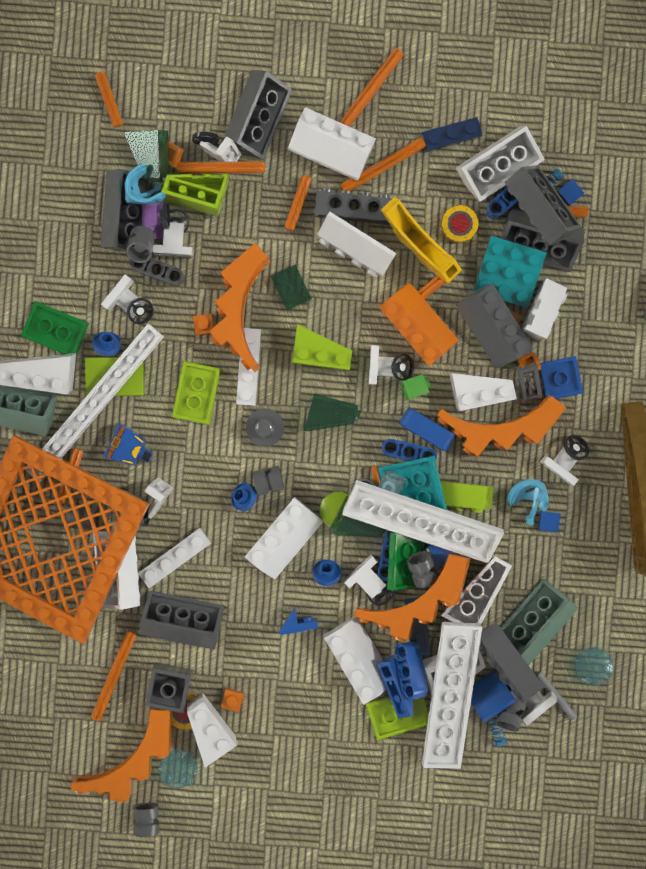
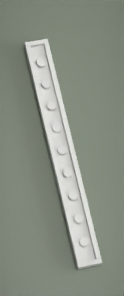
M148 323L42 449L62 458L164 336ZM31 468L26 469V471L34 478ZM36 469L38 476L45 474Z

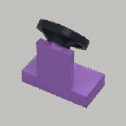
M161 201L152 205L142 204V226L150 228L155 234V240L158 241L163 240V226L164 229L170 228L169 202Z

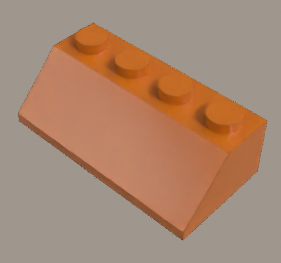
M410 282L379 307L428 366L459 341Z

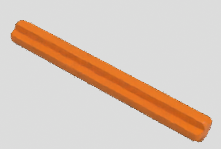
M395 48L341 119L340 123L349 127L353 124L402 59L404 54L400 49Z
M419 138L362 171L358 181L350 178L343 182L341 189L352 191L424 149L426 146L424 140Z
M263 161L179 162L176 169L180 174L264 173L266 164Z
M132 631L126 632L92 712L91 718L93 720L100 721L137 636Z

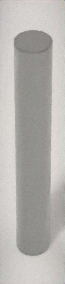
M541 671L538 672L536 676L548 692L552 691L557 696L558 705L571 720L576 719V713Z

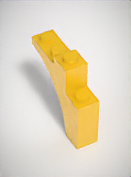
M394 197L381 209L398 240L414 252L420 263L446 283H450L462 271L457 261L422 229L397 197Z

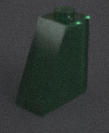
M146 130L125 132V137L137 165L145 164L147 167V172L143 175V178L151 179V182H163V178L170 175L168 131Z
M314 393L304 431L352 425L354 421L359 420L361 410H358L359 405Z
M346 496L329 530L337 536H382L386 529L342 515L349 498Z

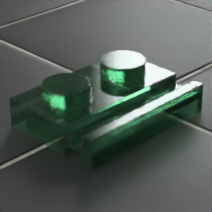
M296 264L271 276L287 311L312 300Z

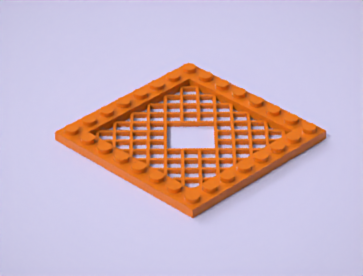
M16 435L13 436L0 463V516L3 509L6 517L1 518L0 522L8 520L11 529L2 532L0 526V539L3 545L0 551L4 550L7 560L0 562V565L9 563L12 572L3 575L0 566V600L82 644L86 643L150 503ZM31 468L34 478L26 480L23 470ZM36 469L45 474L38 476ZM20 474L22 482L15 484L18 475ZM47 476L50 487L42 489L39 479ZM52 477L61 481V483L54 484ZM35 481L38 491L30 493L27 483ZM23 485L26 495L18 498L15 488ZM64 485L67 495L59 498L56 487ZM69 486L78 491L71 493ZM52 489L55 499L47 502L44 492ZM12 491L14 500L7 502L9 495ZM81 493L84 504L75 506L72 496ZM40 494L43 504L34 506L31 496ZM86 495L94 498L95 500L88 502ZM28 498L31 508L22 511L19 501ZM69 498L72 508L63 511L60 500ZM15 502L18 513L10 515L7 505ZM56 502L59 512L51 515L48 505ZM98 502L101 512L92 515L89 505ZM103 504L111 507V509L104 510ZM44 506L47 517L39 519L36 509ZM85 506L88 517L80 519L77 509ZM32 511L35 521L27 524L24 513ZM73 511L76 521L67 523L64 513ZM115 511L118 521L109 524L106 513ZM20 515L23 525L15 528L12 518ZM61 515L72 552L39 562L28 526ZM102 515L105 525L96 528L93 518ZM89 519L93 530L84 532L81 522ZM77 524L80 534L72 537L69 526ZM117 524L112 534L110 526ZM24 528L27 538L19 541L16 531ZM106 528L109 539L101 541L98 530ZM12 532L15 543L7 545L4 535ZM94 532L97 543L88 545L85 535ZM82 537L85 547L76 550L73 539ZM28 541L31 551L23 554L20 544ZM106 542H109L108 545H107V547H106V549H105V551H104V548H103V545H102V544H103V543H106ZM16 545L19 556L11 558L8 548ZM98 545L102 556L93 558L90 548ZM86 550L89 560L81 563L77 552ZM33 554L36 564L28 567L25 556ZM74 554L77 564L68 567L65 557ZM20 558L23 569L15 571L12 561ZM61 558L65 569L56 571L53 561ZM101 559L96 569L94 561ZM49 563L52 573L44 576L41 565ZM90 563L93 573L85 576L82 565ZM37 567L40 577L32 580L29 569ZM78 567L81 578L73 580L70 569ZM25 571L28 581L20 584L17 573ZM66 571L69 582L60 584L57 574ZM13 575L15 583L7 580L6 577ZM54 576L57 586L48 588L45 578ZM92 577V580L88 586L86 578ZM41 580L44 590L36 593L33 582ZM82 580L85 591L77 593L74 583ZM29 584L31 592L21 586ZM70 584L73 595L65 597L62 587ZM58 588L61 599L53 601L50 591ZM46 593L48 601L37 595ZM82 594H85L84 597H83V599H82V601H81V603H80V600H79V597H78V596H79V595H82ZM74 597L78 608L69 610L66 600ZM59 602H62V603H63V606H64V609H62V608H60V607H58V606H56V605H54V604L59 603Z

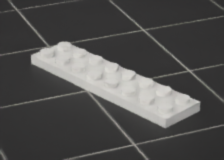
M356 480L342 514L485 563H489L504 535V530L358 480Z
M442 622L422 759L423 768L461 769L482 633V625L480 623Z

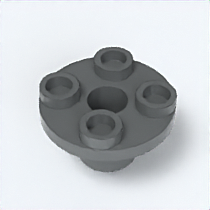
M271 409L256 410L249 416L246 422L247 436L258 446L268 447L276 444L284 432L282 418Z

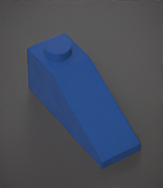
M392 655L377 663L397 718L411 717L413 715V700H406L402 694L396 657Z

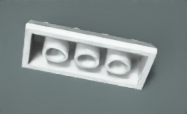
M305 107L294 130L288 150L358 181L372 152L376 138Z
M519 126L457 166L456 170L465 186L480 202L506 185L505 181L521 167L535 166L545 159L528 127Z
M331 212L328 213L317 234L320 244L327 248L331 246L336 249L335 253L342 258L347 256L352 259L351 263L358 268L363 266L368 270L367 273L374 278L378 276L380 278L383 277L396 255L394 251Z
M294 497L249 550L245 558L259 570L276 579L323 521L300 500Z
M107 530L98 531L101 541L109 539ZM93 532L94 543H97L95 534ZM134 537L102 608L122 610L140 606L139 575L137 572L135 546L136 537ZM106 542V543H103V544H102V545H103V548H104V551H105V549H106V547H107V545H108L109 542ZM98 545L94 546L95 558L102 556ZM101 559L95 561L96 569Z
M352 617L324 634L325 641L363 705L380 696L386 690L377 663L383 661L364 626L359 621V618Z

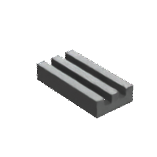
M534 362L531 366L527 364L524 365V368L517 367L523 402L542 398L537 364ZM530 371H533V376H534V383H535V390H536V394H534V395H533V389H532ZM523 373L526 375L529 396L526 395Z

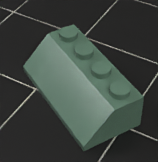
M0 385V426L46 436L53 421L58 394Z
M543 579L501 629L529 666L578 610V607L553 585Z

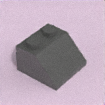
M156 662L152 668L145 706L184 713L194 670Z

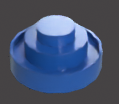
M112 332L98 333L93 338V349L96 353L103 356L115 355L121 349V339Z
M249 483L239 484L232 493L231 502L233 507L240 511L250 510L257 498L255 487Z
M324 559L317 562L313 567V578L322 586L334 585L341 577V568L335 561Z

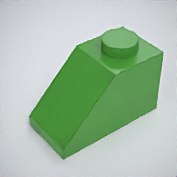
M423 374L400 382L406 401L429 393L428 389L431 388L428 377L424 378Z

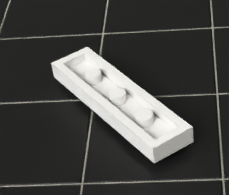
M244 328L248 347L259 365L261 329ZM240 356L236 404L256 406L258 371L247 370L241 363L243 359Z
M199 528L138 574L147 587L151 588L210 545L211 541L203 530Z

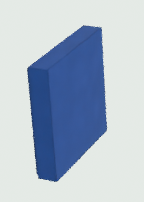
M576 356L540 363L541 370H539L544 398L550 395L555 399L584 393Z
M496 670L473 685L471 704L483 722H486L516 702L506 685L499 678Z

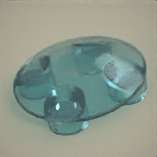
M598 647L585 649L574 661L578 678L587 685H601L610 678L613 672V662L610 655Z
M185 750L171 751L169 756L162 758L159 766L162 782L173 788L190 786L198 770L195 758Z

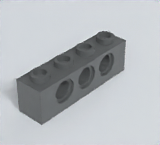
M323 188L321 191H317L315 217L326 218L328 213L331 212L342 220L390 225L381 209L393 198L385 194L374 197L370 193L365 192L355 195L351 191L346 190L336 193L332 189ZM338 200L341 205L338 208H332L330 202ZM357 202L360 207L357 210H351L349 204ZM370 204H376L379 210L377 212H371L369 211L368 206Z

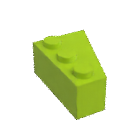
M229 173L222 175L204 174L200 176H192V174L167 175L161 191L166 195L163 201L218 217L229 185Z
M297 324L293 364L350 371L352 350Z
M441 481L446 506H452V510L464 511V508H472L471 512L483 513V510L492 509L494 486Z

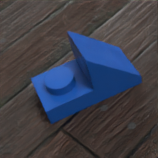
M295 606L281 626L280 635L317 629V618L305 616L301 618V621H298Z

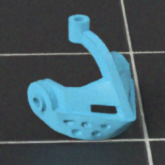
M145 164L135 167L126 177L125 201L127 203L152 205L160 203L166 197L164 192H161L163 185L158 183L150 191L140 193L138 180L147 172ZM156 192H160V193L156 194L155 196H153V197H151V198H148V197L154 195Z
M528 479L517 483L512 487L507 496V504L515 506L519 500L523 499L533 501L531 512L526 516V524L529 526L534 524L538 502H540L539 509L541 511H546L549 504L546 486L541 481L535 479ZM535 487V490L526 492V490Z

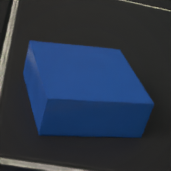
M573 179L557 191L567 206L573 204L584 194L583 190Z
M540 511L538 530L558 532L561 513Z

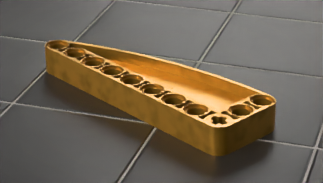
M642 401L624 402L621 404L633 565L637 573L646 576V412Z

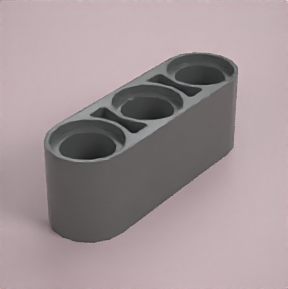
M150 258L144 262L141 268H135V262L129 259L130 267L135 272L176 287L182 285L185 281L183 272L175 266ZM155 266L162 267V271L158 275L153 274ZM174 272L180 273L179 280L171 281V275Z

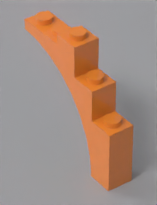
M256 243L220 272L224 277L221 281L229 290L218 298L215 303L218 305L216 310L224 319L209 331L213 335L210 339L217 347L220 345L224 349L228 347L235 356L239 354L243 359L241 361L243 366L247 370L252 369L254 372L258 371L261 367L252 356L246 342L244 309L253 283L260 272L270 263L268 256Z
M548 395L536 408L526 415L498 424L467 422L452 416L443 409H440L436 415L439 416L438 421L445 427L448 424L454 428L452 432L459 438L466 437L461 443L465 446L463 450L471 457L473 454L478 457L492 439L494 440L493 445L500 450L505 448L507 451L521 433L524 434L522 438L528 443L534 442L538 444L566 407L554 397Z
M452 553L449 554L445 567L437 581L424 595L414 602L390 610H372L360 607L355 610L354 617H358L359 621L370 624V621L375 622L380 628L388 629V627H391L389 635L394 636L393 639L405 642V640L410 639L412 636L416 618L419 623L429 625V622L432 623L436 619L440 601H442V605L449 607L460 603L471 558Z
M152 707L145 737L131 756L118 766L105 772L89 776H75L71 783V791H77V793L92 791L97 794L110 792L109 800H115L116 802L129 800L132 794V778L139 781L146 778L149 779L152 772V756L162 759L169 756L171 752L172 711Z

